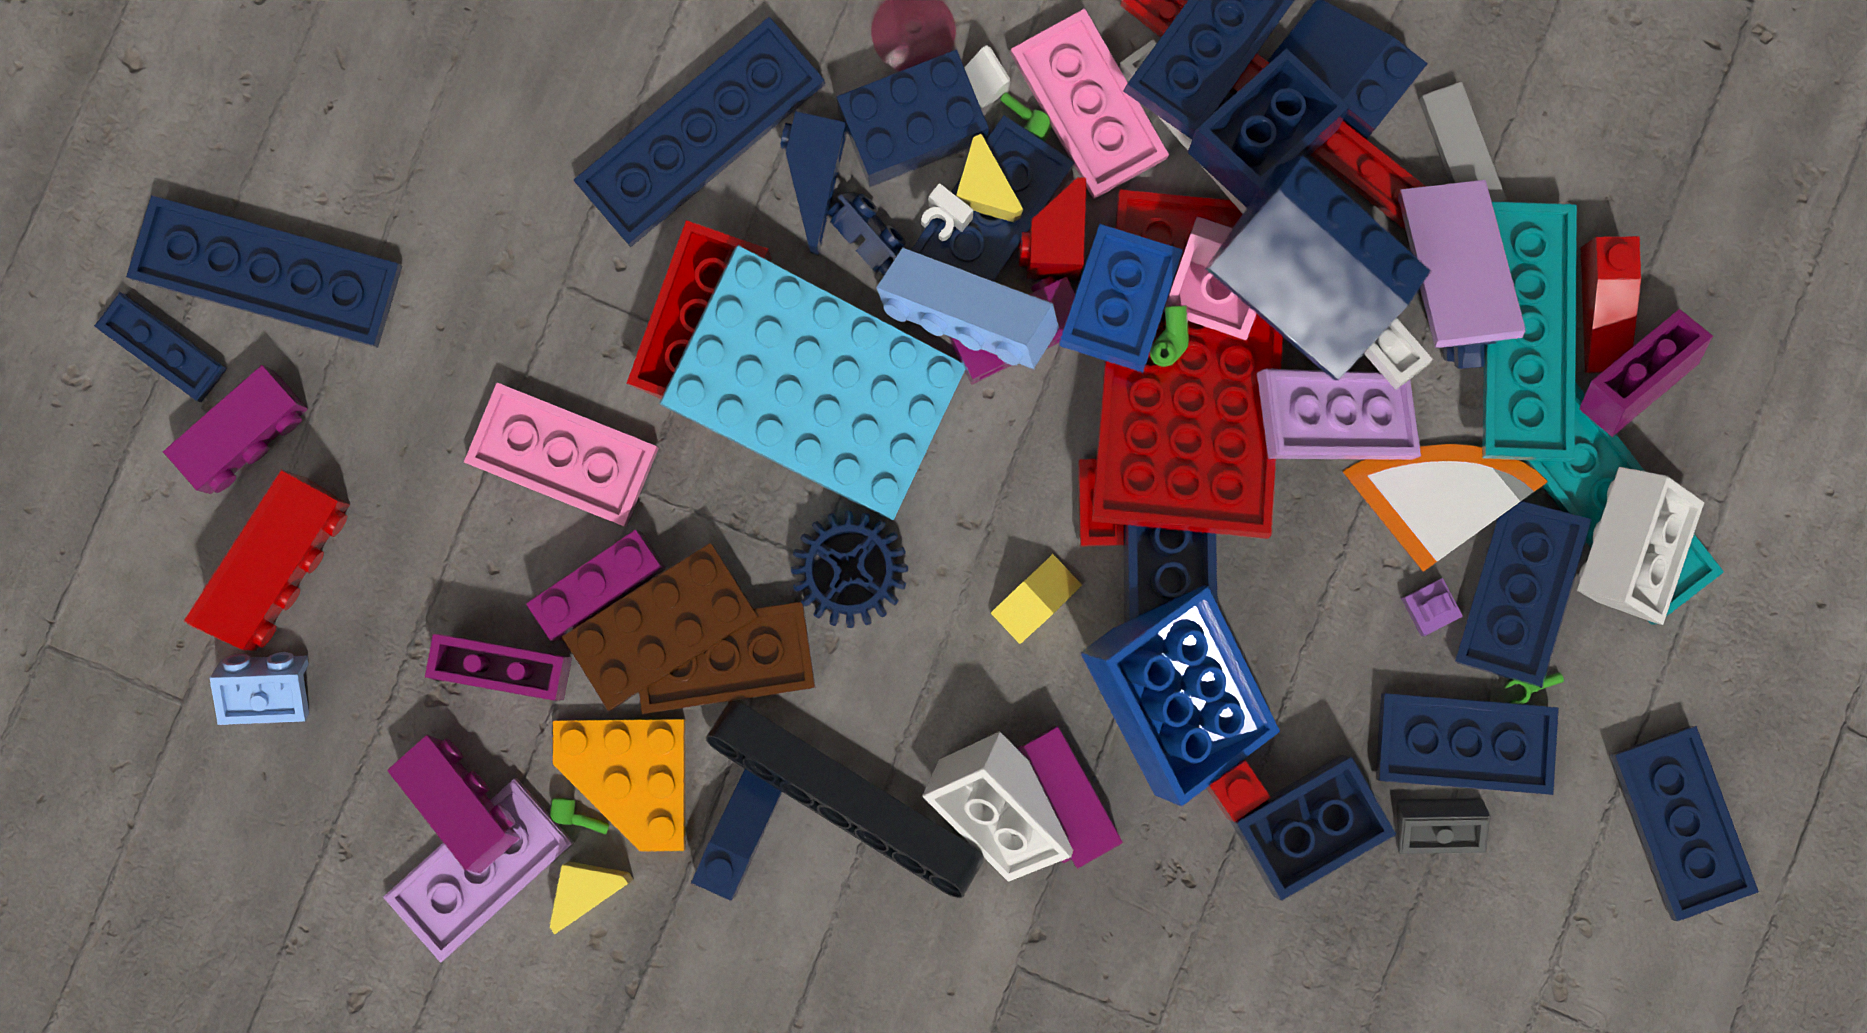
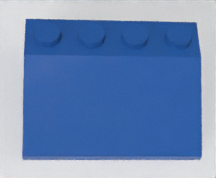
M1201 586L1111 629L1080 652L1154 795L1181 807L1280 732L1208 586Z

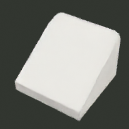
M986 45L964 67L981 107L987 106L1002 97L1004 93H1008L1010 83L1009 76L991 47Z

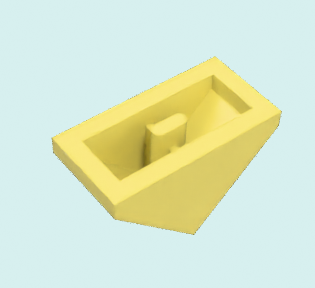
M982 134L973 137L956 196L976 212L1010 222L1021 219L1023 208Z
M1052 554L990 614L1021 644L1052 616L1082 584Z
M568 861L561 865L550 922V929L554 935L633 881V877L629 872Z

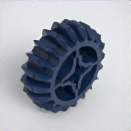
M845 511V524L838 525L835 514L831 513L828 515V521L831 525L830 529L825 531L818 521L812 524L814 530L819 534L815 540L805 533L802 534L800 539L809 545L810 548L808 552L801 549L794 550L793 555L798 559L805 560L804 566H792L791 573L794 575H805V580L797 582L793 587L797 592L809 589L810 594L801 601L803 606L807 607L816 600L820 603L814 612L816 618L820 619L828 609L832 611L829 619L830 625L836 626L839 622L840 614L846 615L847 627L854 628V615L861 614L862 621L867 626L872 623L868 613L869 610L875 608L878 615L882 618L887 615L885 608L880 604L884 599L893 605L898 604L899 599L889 593L891 587L900 590L906 588L904 581L894 579L895 573L908 572V565L894 563V559L902 557L906 554L904 547H898L894 550L889 548V545L898 538L895 532L889 533L884 539L880 536L886 525L884 521L879 520L872 530L867 527L870 521L868 513L862 514L860 524L858 525L853 524L854 517L852 511ZM845 534L864 536L861 543L849 553H839L826 545L831 539ZM875 544L882 551L886 561V575L883 584L869 575L865 569V562ZM861 551H863L858 559L857 568L861 575L869 580V582L865 583L860 578L853 580L850 576V581L843 580L840 586L836 588L842 580L840 577L843 571L839 564L831 559V557L834 556L841 562L847 559L849 562L850 558L856 559ZM817 555L831 564L834 570L833 580L824 595L819 590L814 576V565ZM852 585L864 587L874 594L871 599L857 605H840L835 603L839 595Z

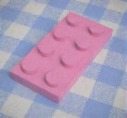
M1085 8L1011 48L1010 55L1042 111L1048 115L1050 125L1069 158L1075 162L1074 167L1080 177H1086V188L1093 199L1168 158L1169 154L1140 103L1123 92L1128 82Z
M496 383L464 463L627 527L659 448L608 426Z

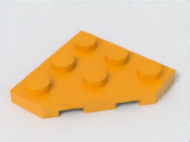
M686 719L553 721V765L639 851L686 850Z

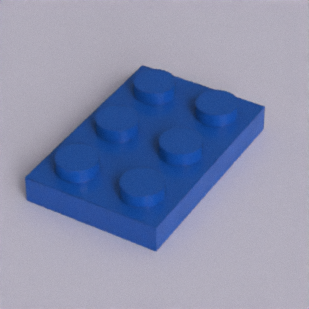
M1099 224L1059 346L1143 372L1183 250Z

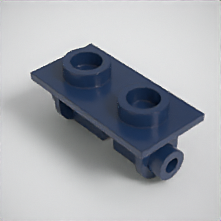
M856 192L841 194L838 198L845 205L838 202L828 211V214L832 217L830 223L849 244H853L863 235L866 241L856 252L875 273L880 272L884 276L893 263L892 260H895L901 249L905 248L906 241L904 237L894 227L886 226L876 215L878 210L875 204L867 196L861 193L857 194Z

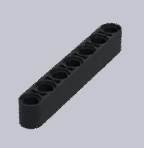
M729 701L705 737L708 744L720 754L949 896L963 898L984 862L983 855L967 842L740 702Z

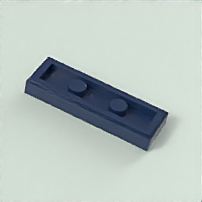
M119 292L94 325L95 328L200 403L203 402L227 370L225 366L121 292Z

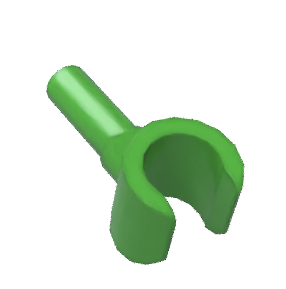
M1004 93L1000 101L1027 120L1028 123L1025 129L1045 142L1051 130L1048 115L1040 110L1032 111L1009 93Z
M1560 672L1546 676L1543 688L1510 679L1506 681L1504 688L1520 684L1524 689L1523 696L1520 699L1511 700L1509 703L1523 705L1528 702L1532 693L1563 683L1564 678Z
M567 798L552 799L550 816L555 823L580 825L606 835L610 824L583 814H574L576 800Z

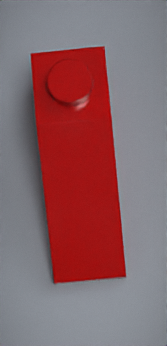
M1640 236L1595 237L1580 247L1585 373H1602L1633 347L1641 285Z

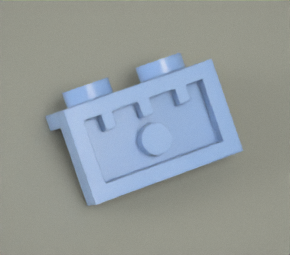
M279 652L269 657L250 658L246 654H234L222 659L209 678L217 724L306 721L309 715L303 674L309 665L308 657L305 655L293 656L289 652Z

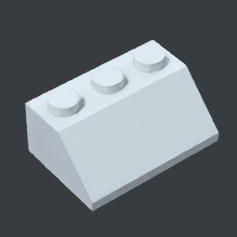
M1619 467L1615 480L1611 482L1607 491V504L1602 519L1595 526L1593 532L1594 542L1588 560L1581 567L1579 573L1580 583L1577 591L1598 603L1663 625L1704 502L1668 476Z

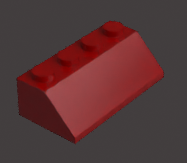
M686 220L626 384L661 399L735 247L739 245L771 262L772 258L768 248Z
M281 470L185 617L184 622L241 650L256 651L258 647H264L276 631L277 626L274 625V622L281 611L288 610L297 600L300 594V588L297 586L305 574L312 573L322 561L324 552L321 549L330 536L335 537L344 527L348 518L345 512L350 504L306 477Z

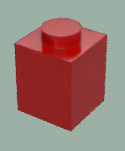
M1242 760L1206 788L1225 817L1233 822H1236L1271 798L1246 760Z

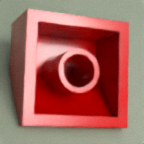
M1077 177L1032 219L1029 232H1022L1019 245V266L1027 267L1026 279L1043 280L1054 276L1055 280L1067 277L1068 281L1078 280L1084 265L1086 177Z

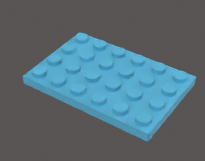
M738 245L735 247L659 401V405L889 520H894L962 378L965 368L958 360Z

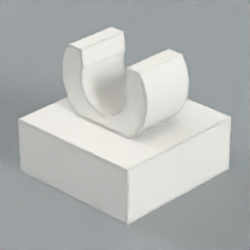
M939 183L929 195L928 206L931 208L927 209L922 215L921 225L926 227L932 219L941 218L946 226L941 230L939 239L945 241L952 235L954 226L963 232L972 221L974 210Z

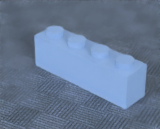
M905 248L901 249L876 287L885 312L893 319L901 322L906 320L914 322L936 336L944 334L955 338L971 350L978 351L983 349L997 355L1002 361L1010 365L1021 364L1034 369L1059 329L1052 303Z

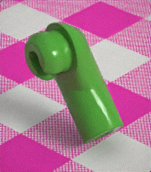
M1187 305L1165 307L1166 329L1156 339L1150 350L1151 359L1155 364L1163 367L1170 366L1188 348Z

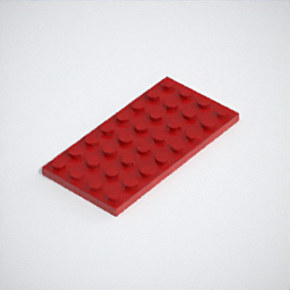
M1120 189L1117 200L1115 229L1183 250L1169 291L1170 294L1196 218L1200 217L1234 228L1243 214L1231 200ZM1165 312L1162 313L1153 343L1166 329ZM1257 313L1247 340L1188 321V348L1170 366L1163 367L1155 364L1151 359L1150 353L1143 372L1105 361L1092 521L1269 539L1272 534L1276 459H1268L1257 373L1264 369H1281L1283 336Z

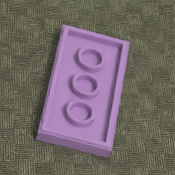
M1486 180L1401 189L1398 200L1411 253L1431 270L1420 289L1435 348L1522 338L1526 329Z
M1264 369L1257 373L1268 459L1412 460L1421 456L1410 380L1395 390L1380 372L1347 371L1336 381L1323 370Z
M517 778L513 779L491 799L495 806L497 804L502 805L512 815L516 822L512 828L520 837L500 857L481 873L466 871L446 845L442 843L383 897L440 963L448 958L574 843Z

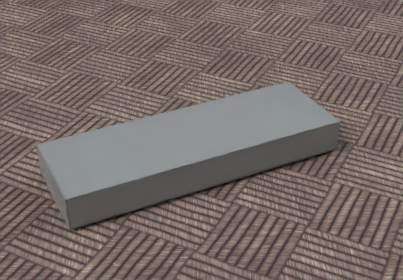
M1459 82L1422 95L1419 98V102L1450 184L1486 180L1491 202H1505L1507 200L1463 83Z

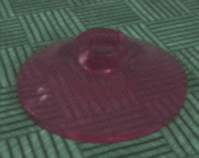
M886 0L874 16L871 29L872 42L881 60L890 68L900 72L951 52L956 37L954 18L949 8L941 0ZM909 22H918L922 27L921 30L916 34L909 33L905 28Z

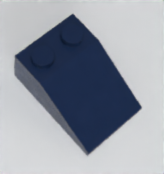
M1316 0L1267 60L1269 63L1272 62L1287 48L1350 106L1343 121L1365 139H1368L1428 64L1395 37L1324 0Z

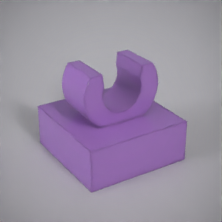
M1439 578L1401 598L1420 636H1426L1463 617L1443 578Z

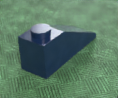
M795 111L793 123H785L780 147L786 149V156L811 254L819 255L847 137L846 122Z
M744 769L691 881L692 884L729 901L735 898L782 795L780 790Z

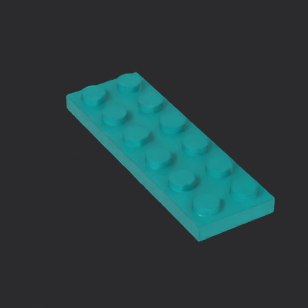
M1492 202L1526 331L1522 338L1498 340L1496 344H1484L1482 458L1571 462L1575 459L1577 205Z
M1575 382V459L1571 462L1523 460V462L1538 471L1548 481L1543 487L1562 512L1592 520L1586 543L1592 548L1594 542L1593 532L1597 523L1602 519L1607 504V491L1611 482L1615 480L1619 467L1646 471L1617 434L1611 437L1579 410L1585 394ZM1695 534L1686 555L1666 617L1724 573ZM1648 621V622L1650 623V625H1655V624H1657V623Z

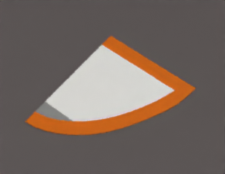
M1460 444L1420 446L1421 456L1412 460L1365 459L1342 471L1423 572L1548 482L1538 471L1524 462L1509 459L1482 458V447Z

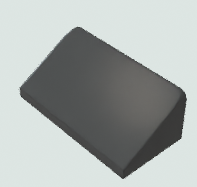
M1479 798L1398 800L1397 836L1399 854L1486 853L1491 816L1485 802Z

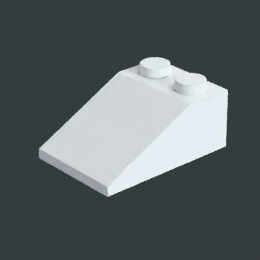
M1001 732L939 759L922 797L976 848L1008 882L1071 857L1073 849L1029 761Z

